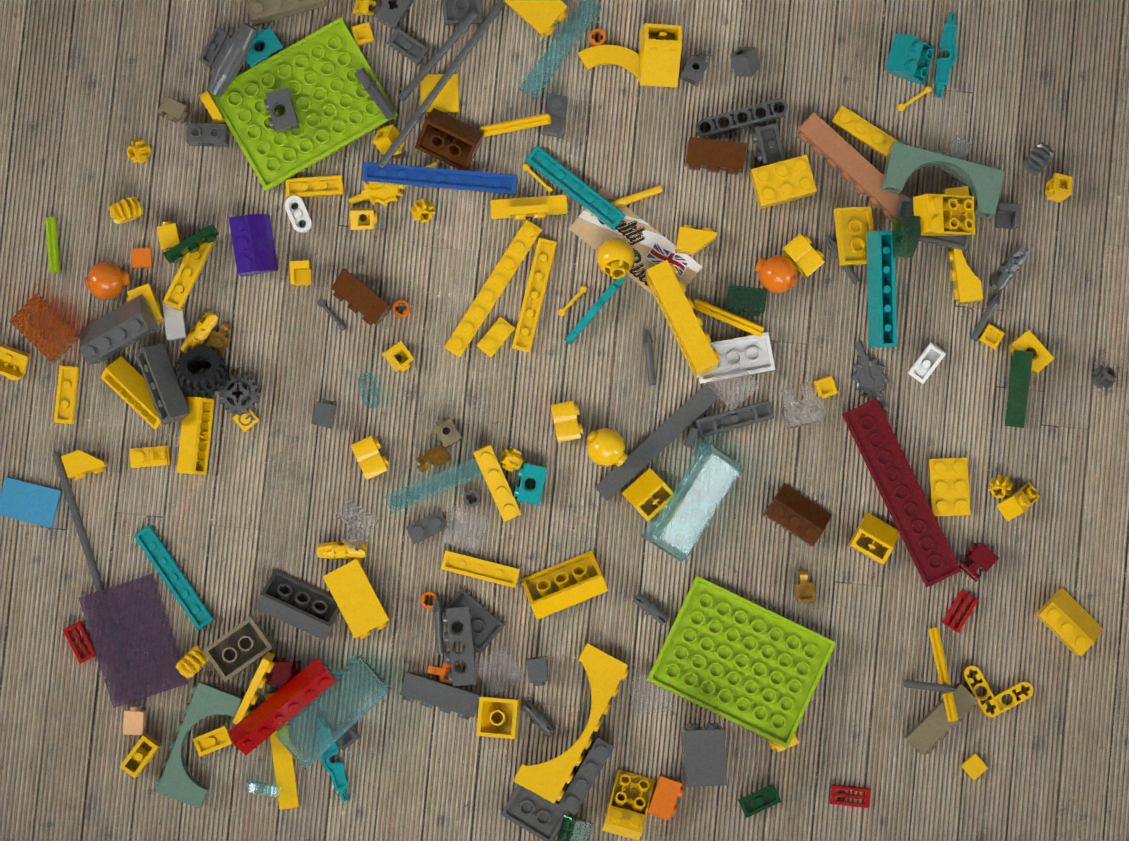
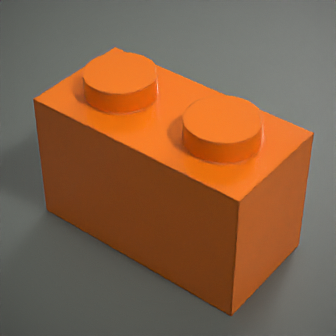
M659 774L647 813L666 820H670L671 816L674 817L678 807L675 805L676 800L681 798L684 787H681L682 782Z

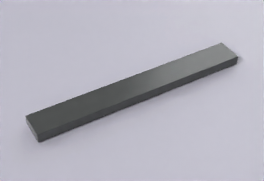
M706 383L640 444L621 466L616 467L595 486L596 490L607 501L611 499L719 398L717 393Z

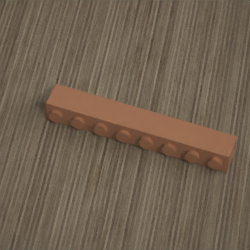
M813 112L798 128V138L804 143L808 142L813 147L814 153L818 156L822 155L827 159L826 163L831 168H837L841 172L840 176L847 182L851 181L855 185V190L862 195L865 194L869 198L868 201L874 207H880L887 219L894 220L899 197H908L902 191L899 194L880 190L883 174Z

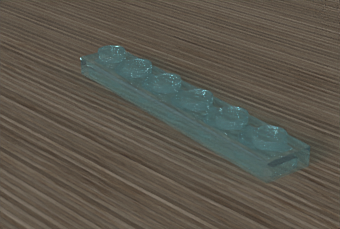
M583 0L519 87L521 91L534 100L537 98L602 10L599 5L592 0Z
M476 458L385 495V498L393 514L479 478L483 474Z

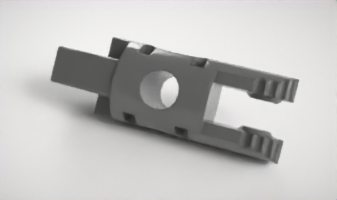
M1018 245L998 268L989 285L1003 290L1024 263L1029 254L1028 251Z

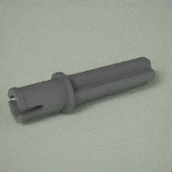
M365 68L359 69L355 73V77L364 87L363 90L367 91L387 120L393 118L396 112L376 86V81L371 79Z

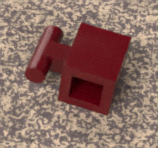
M978 542V544L973 543L967 550L969 553L966 556L972 563L968 565L962 561L959 567L971 579L977 582L981 576L976 573V570L979 568L982 572H987L999 557L982 542Z
M284 657L273 658L272 662L275 664L271 672L266 673V685L280 686L288 683L291 677L294 678L301 672V661H293V669H291V662L285 661Z

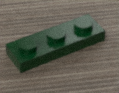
M212 223L165 251L163 255L170 264L172 262L177 263L189 252L194 253L198 251L204 243H211L216 240L219 232Z

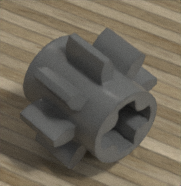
M1100 365L1092 373L1094 375L1092 382L1097 388L1105 387L1107 390L1116 382L1114 379L1116 378V373L1109 366L1104 368Z

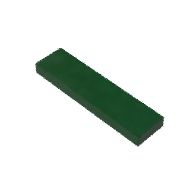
M1014 350L1005 426L1024 428L1033 360V352Z

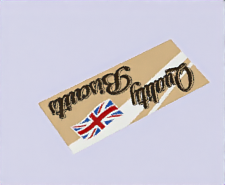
M603 188L598 192L609 202L617 200ZM625 205L617 207L626 217L614 231L596 216H590L587 209L583 210L569 228V230L596 251L608 239L620 238L627 241L634 250L635 260L632 268L626 275L652 295L653 293L645 279L646 269L668 260L669 264H673L677 271V280H681L686 288L702 268L700 264L687 254L675 253L676 245Z

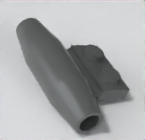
M243 22L233 36L216 26L199 58L206 66L214 69L207 88L210 93L221 97L234 81L250 51L257 29Z

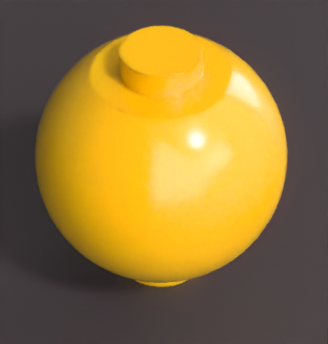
M608 239L601 244L597 251V264L605 274L610 275L614 279H620L625 276L634 264V250L623 239Z
M602 428L596 432L592 431L588 435L587 453L595 464L604 467L615 464L619 467L625 462L628 456L624 453L625 443L617 431L610 428Z

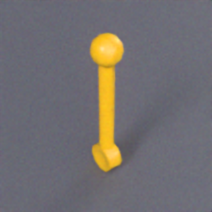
M926 86L924 91L906 103L899 104L897 109L900 112L904 111L906 106L926 93H931L932 88Z
M524 164L522 166L523 170L528 171L549 193L553 192V190L530 169L529 164Z
M585 285L581 286L580 291L563 309L558 310V315L564 316L565 311L581 294L588 291V287Z

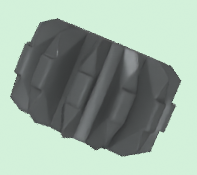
M1043 142L1037 144L1024 160L1023 167L1034 176L1038 175L1052 159L1054 151Z

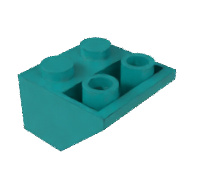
M895 34L885 70L895 77L924 85L935 49L915 35Z

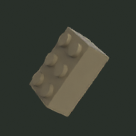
M250 616L206 647L203 652L224 682H226L274 649L275 645L256 618Z

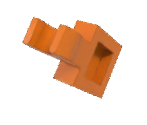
M443 662L442 668L428 666L427 673L439 675V682L453 685V682L449 683L448 671H451V664ZM455 665L456 670L461 672L462 667Z

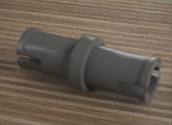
M641 592L633 600L645 611L647 616H652L661 625L670 617L656 606L657 603H652Z
M528 700L525 703L526 705L521 707V710L548 737L556 727L547 720L543 711L540 712Z

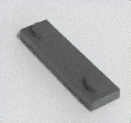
M766 400L696 419L695 423L697 430H699V437L704 438L774 418L770 401Z

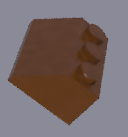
M433 108L425 118L415 148L458 170L467 171L481 144L484 133Z
M689 137L685 166L694 171H700V168L708 169V172L719 173V170L727 171V174L738 175V172L742 173L747 143Z
M345 268L331 287L335 291L333 295L341 302L343 299L349 303L347 307L355 314L359 311L364 315L362 319L370 326L372 324L378 326L391 310V307Z
M783 483L763 514L810 547H814L832 514L785 483Z

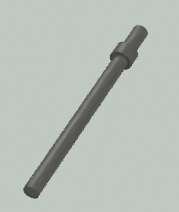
M472 11L463 22L461 21L456 26L455 32L398 96L402 102L407 99L460 36L466 34L469 26L478 17L475 12Z

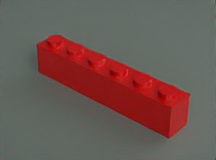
M319 658L315 659L228 731L234 745L245 755L249 754L336 682L330 669Z

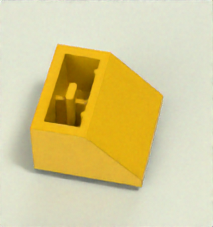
M651 468L621 493L646 522L676 497L674 492Z
M866 512L848 546L880 565H884L895 546L899 531Z

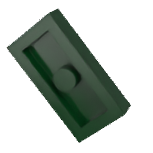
M772 783L738 799V802L745 817L748 818L780 803L781 799Z

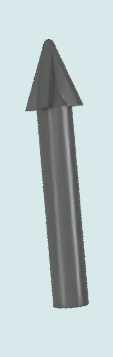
M825 235L828 249H831L839 261L837 242L828 235ZM842 266L853 284L860 281L851 266Z
M999 290L989 300L988 307L970 336L972 340H978L996 306L1000 305L1002 290Z
M646 328L642 344H644L648 382L649 386L656 385L652 351L653 341Z
M436 596L432 612L434 613L436 650L438 654L444 653L441 614L443 608Z
M905 680L904 682L906 688L942 692V695L957 690L946 682L944 684Z

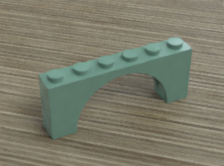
M904 141L893 142L890 146L880 190L899 194L903 190L906 180L913 172L923 167L940 166L952 170L967 184L971 196H974V213L976 216L991 219L996 214L1005 171L999 170V167L992 165L984 166L978 161H965L960 156L950 157L944 155L941 151H928L922 146H909Z
M202 681L198 682L197 685L194 684L190 694L193 696L191 703L188 702L185 706L183 713L186 716L184 721L179 722L177 727L179 734L177 739H173L170 745L171 755L166 757L162 767L165 769L162 776L159 775L155 785L158 787L157 793L199 809L203 807L210 788L198 782L187 768L184 758L186 737L192 727L205 717L212 715L235 717L244 699L242 696Z

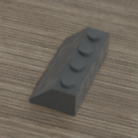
M143 294L80 330L79 348L88 365L100 363L160 329Z
M277 569L274 570L260 593L255 608L326 641L340 613V609L331 594Z

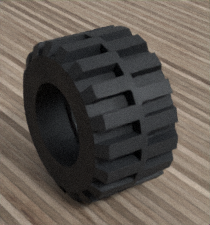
M202 344L199 347L196 345L193 349L189 348L186 353H182L181 359L177 361V375L183 388L190 395L207 397L210 394L212 396L215 395L214 392L222 390L221 386L226 385L225 380H228L229 377L227 374L229 373L220 351L214 349L213 346L207 347V345ZM202 368H210L207 372L203 374H195L198 370Z

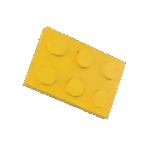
M871 206L834 209L839 266L867 265L866 232L874 231Z
M968 457L928 459L930 508L934 516L971 515Z

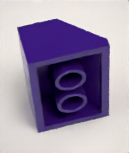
M247 214L229 217L237 274L243 277L278 271L270 215Z

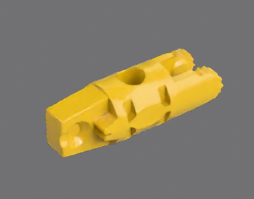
M212 311L206 312L187 335L180 349L186 353L187 349H193L196 345L201 347L219 319L218 316Z
M364 542L320 543L317 545V556L329 559L363 558L366 556L367 544Z

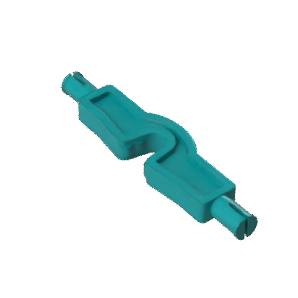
M949 12L948 22L943 26L938 46L940 51L949 54L948 58L939 57L936 60L934 85H937L935 97L939 96V98L943 97L944 87L948 85L950 69L957 58V47L955 45L958 28L955 25L957 14Z
M624 277L616 279L564 339L569 345L626 280Z
M325 716L319 717L317 721L320 727L318 736L323 749L321 754L322 763L331 775L335 791H339L342 802L350 800L346 789L349 787L345 774L343 761H330V756L339 753V747L331 727H327Z

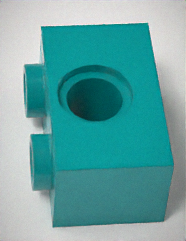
M271 27L259 30L257 36L253 39L250 51L246 57V61L251 68L284 50ZM258 44H265V48L262 51L256 50Z
M524 463V467H520L518 478H521L520 486L516 485L514 493L517 501L540 506L547 467ZM527 479L535 480L536 486L534 489L529 490L525 487Z

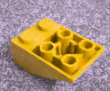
M645 23L639 30L640 86L677 88L682 50V26Z
M927 193L913 197L914 235H975L974 196Z
M617 770L602 831L639 841L643 833L655 779Z

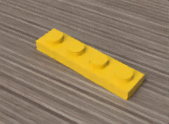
M844 106L840 107L831 122L886 158L888 157L890 146L893 142L898 141Z
M214 242L204 243L198 251L194 253L189 252L185 255L162 301L163 304L178 311L182 310L214 246Z
M491 444L473 451L503 521L505 522L521 515V511Z
M445 550L441 565L442 570L516 588L520 569L447 550Z
M267 652L263 657L234 717L233 723L238 724L252 712L249 710L251 704L255 705L259 698L257 692L259 688L262 689L267 681L264 677L266 673L271 672L275 664L272 662L274 654Z

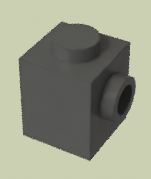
M691 54L680 79L698 87L708 66L706 59L696 54L694 56Z

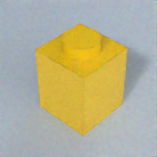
M173 221L161 223L162 226L157 227L160 246L164 252L182 242L179 225L173 223Z

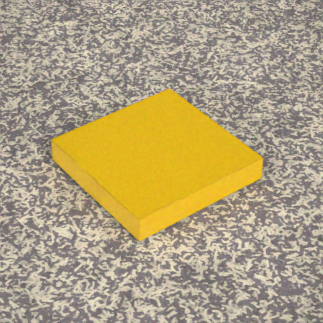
M427 74L421 81V104L444 74ZM453 74L425 113H430L433 108L443 113H459V74Z

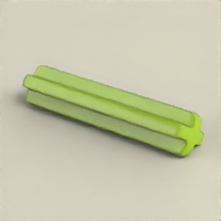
M50 216L45 218L49 271L51 273H58L61 270L57 219Z

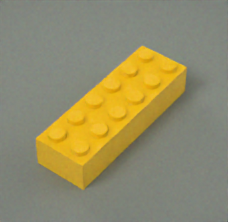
M665 260L646 269L645 279L695 379L716 370L720 357L716 349L712 350L710 346L711 339L707 332H703L701 325H703L698 314H694V305L690 298H686L684 291H686L681 280H677V271L674 265L669 264L668 260Z

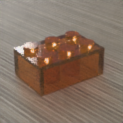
M35 294L9 321L49 361L54 363L80 338V333L38 294Z

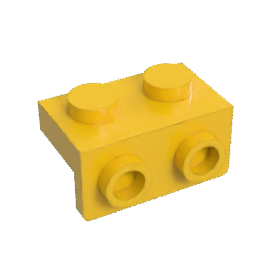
M0 343V374L10 380L21 379L26 374L30 354Z

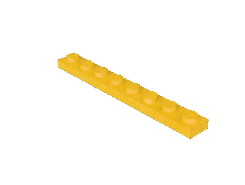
M527 219L525 220L444 346L445 349L459 358L462 357L542 232L541 228Z

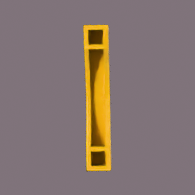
M968 186L947 188L942 191V194L969 196ZM950 248V251H948V261L952 262L950 277L951 281H954L955 284L953 289L954 300H957V304L982 301L981 280L967 265L962 250Z

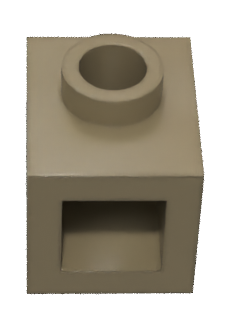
M444 417L436 422L437 426L434 427V430L445 448L462 439L450 418L446 419Z

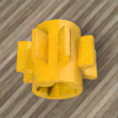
M139 139L131 141L132 145L127 148L128 157L134 163L147 162L146 157H149L151 154L149 144Z
M424 199L415 201L414 207L410 208L414 220H419L422 223L431 220L432 214H435L432 201L427 202Z
M512 447L509 450H503L499 457V461L502 463L501 467L510 472H513V469L518 470L523 463V458L520 456L522 452Z
M998 475L997 479L991 478L988 491H991L993 497L1004 499L1005 495H1011L1014 484L1010 483L1009 477Z

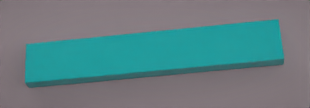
M538 145L525 159L527 163L613 231L626 217L623 212Z
M148 525L135 534L134 538L197 630H201L214 621V617L152 526Z

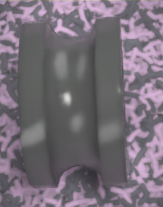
M468 490L463 495V501L467 506L475 507L480 502V494L475 490ZM470 493H475L474 497L477 498L476 502L473 501L474 504H469V500L466 499L468 494L470 496Z

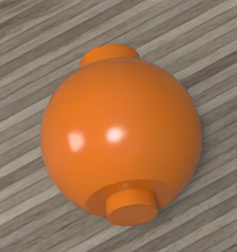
M773 255L768 259L762 257L755 267V271L759 272V280L762 286L772 293L786 292L797 284L796 266L785 256Z
M99 262L91 267L88 277H85L86 289L90 288V292L99 299H113L120 295L124 286H129L128 271H122L118 265L112 262Z

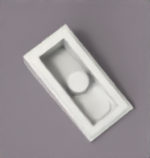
M162 303L167 340L173 341L186 338L187 329L183 308L181 311H178Z
M930 341L908 371V374L924 384L944 358L946 351Z

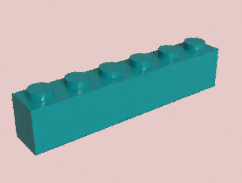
M895 231L866 232L869 347H897Z

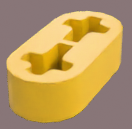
M208 90L200 94L199 96L215 124L224 123L225 120Z

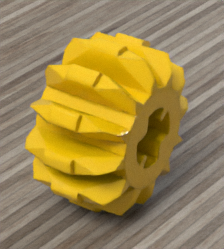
M128 197L112 204L109 211L114 223L124 224L139 218L143 214V207L136 197Z
M198 645L194 646L180 659L176 668L182 676L191 678L205 665L208 657L203 652V648H200Z

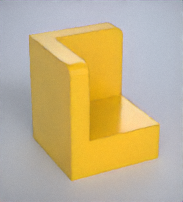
M394 125L379 128L372 142L384 155L400 133ZM405 140L394 153V155L400 154L404 146Z
M309 260L290 261V281L292 286L312 285L311 262Z

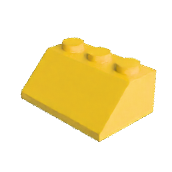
M1062 587L1035 613L1076 656H1082L1094 644L1103 629Z

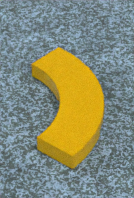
M599 45L578 52V56L587 70L600 65H617L632 73L640 82L639 54L631 49L617 45Z

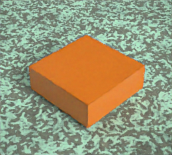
M133 248L132 268H152V248Z

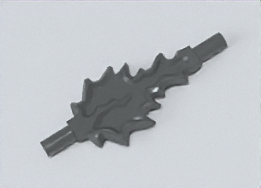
M862 341L856 342L854 344L859 357L857 358L858 362L853 365L856 371L850 379L856 382L855 391L860 389V397L867 393V399L872 400L877 397L887 418L888 412L886 409L888 405L883 401L882 396L884 394L881 392L882 390L886 391L883 383H889V379L883 373L886 366L876 363L877 358H870L868 354L866 355Z

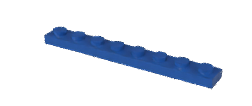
M364 162L363 181L512 195H515L517 175L386 164L381 169L375 162Z

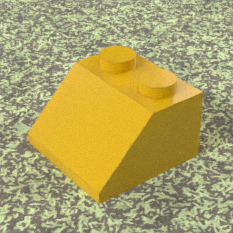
M479 697L476 736L517 739L521 699Z

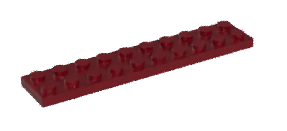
M877 397L843 413L842 416L926 588L961 572Z

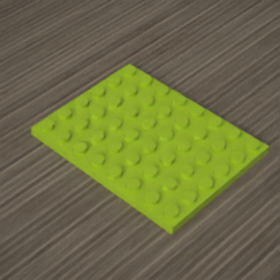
M341 17L236 76L221 97L209 92L266 192L398 117L396 113L393 118L387 120L367 91L363 90L364 87L355 77V73L359 69L365 68L368 75L373 81H376V86L393 108ZM288 88L293 100L299 128L277 134L275 129L270 127L269 118L272 117L270 110H266L264 100L267 99L266 93ZM284 107L278 108L276 115H283L286 109Z
M696 575L647 681L788 748L836 642Z

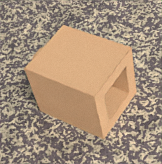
M130 706V710L124 711V735L146 734L147 710H142V707Z

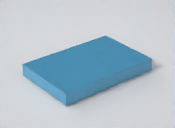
M5 477L0 494V515L53 528L62 491Z

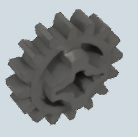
M238 373L237 378L230 375L231 380H225L226 385L221 386L223 392L218 393L220 397H223L220 403L226 404L224 409H230V413L233 415L236 411L239 416H242L243 411L249 414L250 408L256 409L254 403H260L257 397L261 396V393L256 391L260 386L254 385L256 380L253 378L249 380L250 376L245 375L244 378L240 373ZM244 383H247L251 390H246ZM240 391L243 392V395H240L238 398L237 394H240ZM229 399L234 400L235 406L230 403Z

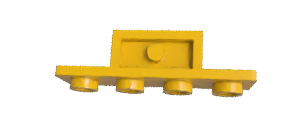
M566 195L490 201L492 219L514 218L515 220H525L526 217L542 219L548 215L568 214Z

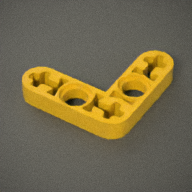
M969 665L962 671L963 679L970 692L978 700L976 702L983 715L987 717H995L1029 699L1033 694L1032 685L1021 681L993 695L978 667ZM968 670L976 671L974 677L977 681L981 679V682L975 683L971 677H967L969 674ZM1022 685H1023L1024 687H1028V690H1026V693H1027V694H1026V695L1023 694V693L1018 694L1017 697H1018L1019 699L1017 700V699H1016V696H1015V694L1012 692V690H1014V692L1017 693V692H1019V691L1022 690V689H1021V686H1022ZM978 686H984L986 689V693L982 697L976 694ZM1005 694H1010L1012 697V702L1008 705L1002 702V697ZM990 696L991 699H988L987 701L990 705L995 706L992 709L993 713H990L989 711L986 712L985 709L988 708L986 703H981L980 701L985 700Z

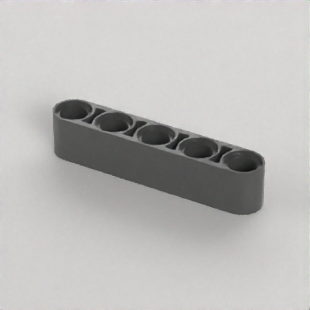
M779 98L703 118L698 122L696 133L700 138L705 139L777 120L786 114L788 104L784 99ZM781 105L783 112H776L774 106ZM763 110L765 116L759 118L756 116L755 111ZM738 115L746 116L747 121L744 123L737 120ZM721 119L726 120L728 127L723 128L719 126L718 121ZM706 124L710 127V131L704 133L701 131L700 126Z

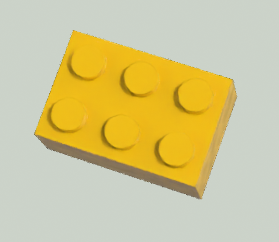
M807 155L761 166L750 171L759 209L812 196L817 192Z

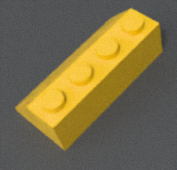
M592 550L521 579L537 620L608 591Z

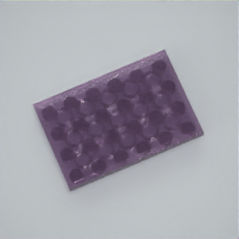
M154 574L79 597L113 708L188 684L187 678L184 675L182 676L176 668L181 658Z

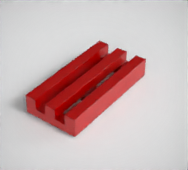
M961 590L943 618L942 623L959 633L979 600ZM965 596L966 598L964 602L960 606L951 623L947 622L951 617L952 613L954 612L955 608L959 604L962 597ZM969 600H971V601H972L971 604H970L969 607L967 608L966 612L964 613L963 617H962L961 620L959 621L958 625L955 627V626H954L955 623L957 622V620H958V618L960 617L961 613H962L963 610L965 609V607H966V605L968 604Z
M82 621L63 629L80 664L98 655ZM76 627H79L92 654H89ZM70 630L73 631V633H74V635H75V637H76V639H77V641H78V643H79V645H80V647H81V649H82V651H83V653H84V655H85L84 658H83L82 655L80 654V652H79V650H78V648H77V646H76V644H75V642H74V640H73V638H72V636H71V634H70V632H69Z
M831 784L830 804L869 808L870 788ZM836 789L866 792V796L838 793ZM835 797L863 799L865 803L835 800Z

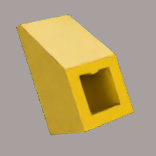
M683 225L678 230L675 253L695 255L716 240L717 232H713L711 228L699 230L694 229L695 227L692 225Z
M82 450L61 456L68 478H74L75 481L86 478L85 474L93 472V474L103 472L104 467L108 466L106 461Z
M1027 482L1011 493L1010 496L1004 498L997 505V508L1008 522L1025 512L1040 496L1036 488L1030 482Z

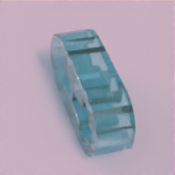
M362 373L358 378V385L363 403L368 408H376L381 401L376 379L371 373ZM365 376L372 379V382H369L370 389L368 390L366 385L362 384ZM368 392H371L373 397H377L374 405L366 401L369 399Z
M247 780L245 791L269 797H279L281 787Z

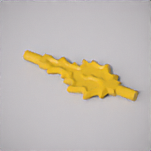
M436 162L425 166L431 168H438ZM364 182V190L348 200L351 206L365 200V202L370 201L372 205L378 202L387 207L390 201L398 202L397 196H404L400 189H405L407 185Z

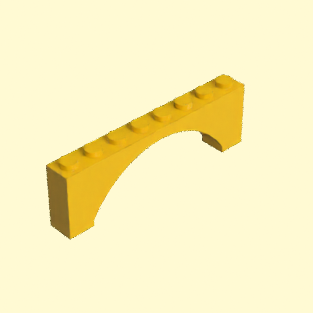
M586 643L577 660L582 663L586 671L591 690L590 714L584 731L577 741L559 756L533 765L522 763L513 779L517 784L552 803H555L556 800H561L565 792L562 788L565 783L569 784L573 778L572 770L574 766L578 767L581 763L583 749L589 748L593 740L590 738L592 732L598 731L602 723L599 721L601 715H606L611 706L608 704L611 697H616L620 689L618 687L620 680L624 681L629 673L627 664Z

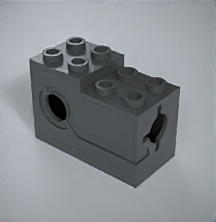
M698 723L687 724V727H682V776L686 786L727 785L724 728L718 723H706V727H700Z

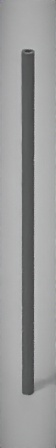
M502 0L497 2L377 163L379 168L383 169L505 6V2Z
M60 452L52 453L122 672L129 671V664Z

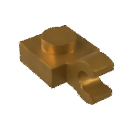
M223 321L219 332L212 331L206 343L207 347L213 346L223 356L231 341L226 336L232 325Z
M443 445L425 451L424 456L416 458L418 463L421 464L417 466V469L420 472L428 470L430 465L437 467L452 461L451 454Z
M798 569L800 583L794 584L796 603L816 601L814 582H808L807 569Z

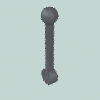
M319 299L317 302L318 306L323 307L339 325V329L344 331L346 325L338 320L325 305L323 299Z

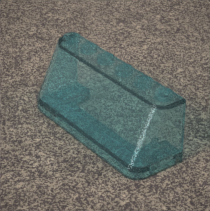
M702 439L691 455L695 458L657 520L655 522L650 521L641 535V538L679 562L689 559L692 554V547L694 544L699 543L702 538V531L711 524L712 515L721 508L723 504L721 502L722 499L731 492L733 488L732 483L743 472L741 469L742 464L714 444Z
M361 654L358 657L356 655L352 656L347 661L349 665L344 670L340 668L333 674L336 682L293 716L287 724L285 723L276 730L275 736L305 770L392 689Z

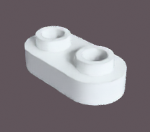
M298 196L289 197L285 202V209L293 228L299 233L308 232L312 227V220L303 200ZM294 203L299 205L296 210L292 209ZM301 221H306L304 227L299 226Z

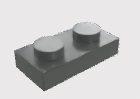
M398 27L387 42V45L418 66L429 51L427 47Z
M441 510L406 527L413 544L449 528Z

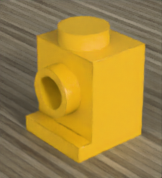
M1054 173L1053 178L1046 184L1045 195L1047 200L1062 202L1072 195V177Z
M349 208V227L351 230L374 229V224H377V212H373V208ZM362 214L366 215V219L363 221L359 219Z
M402 341L397 342L381 354L395 372L399 370L404 372L411 367L410 362L414 360ZM395 356L400 358V362L397 361Z

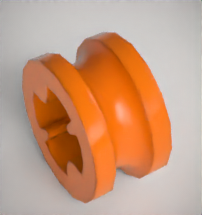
M598 28L593 29L589 34L590 44L592 46L604 45L606 40L605 32ZM598 33L600 37H603V39H600L599 42H595V39H592V36L595 37V34Z
M398 300L393 304V312L398 318H405L409 315L410 306L406 301ZM400 304H404L403 306L407 307L406 310H403V314H399V311L396 312V308H399Z
M428 591L421 596L420 602L424 608L431 609L433 605L429 606V603L428 605L424 603L426 600L425 596L429 594L430 597L432 595L434 603L437 595L434 592Z

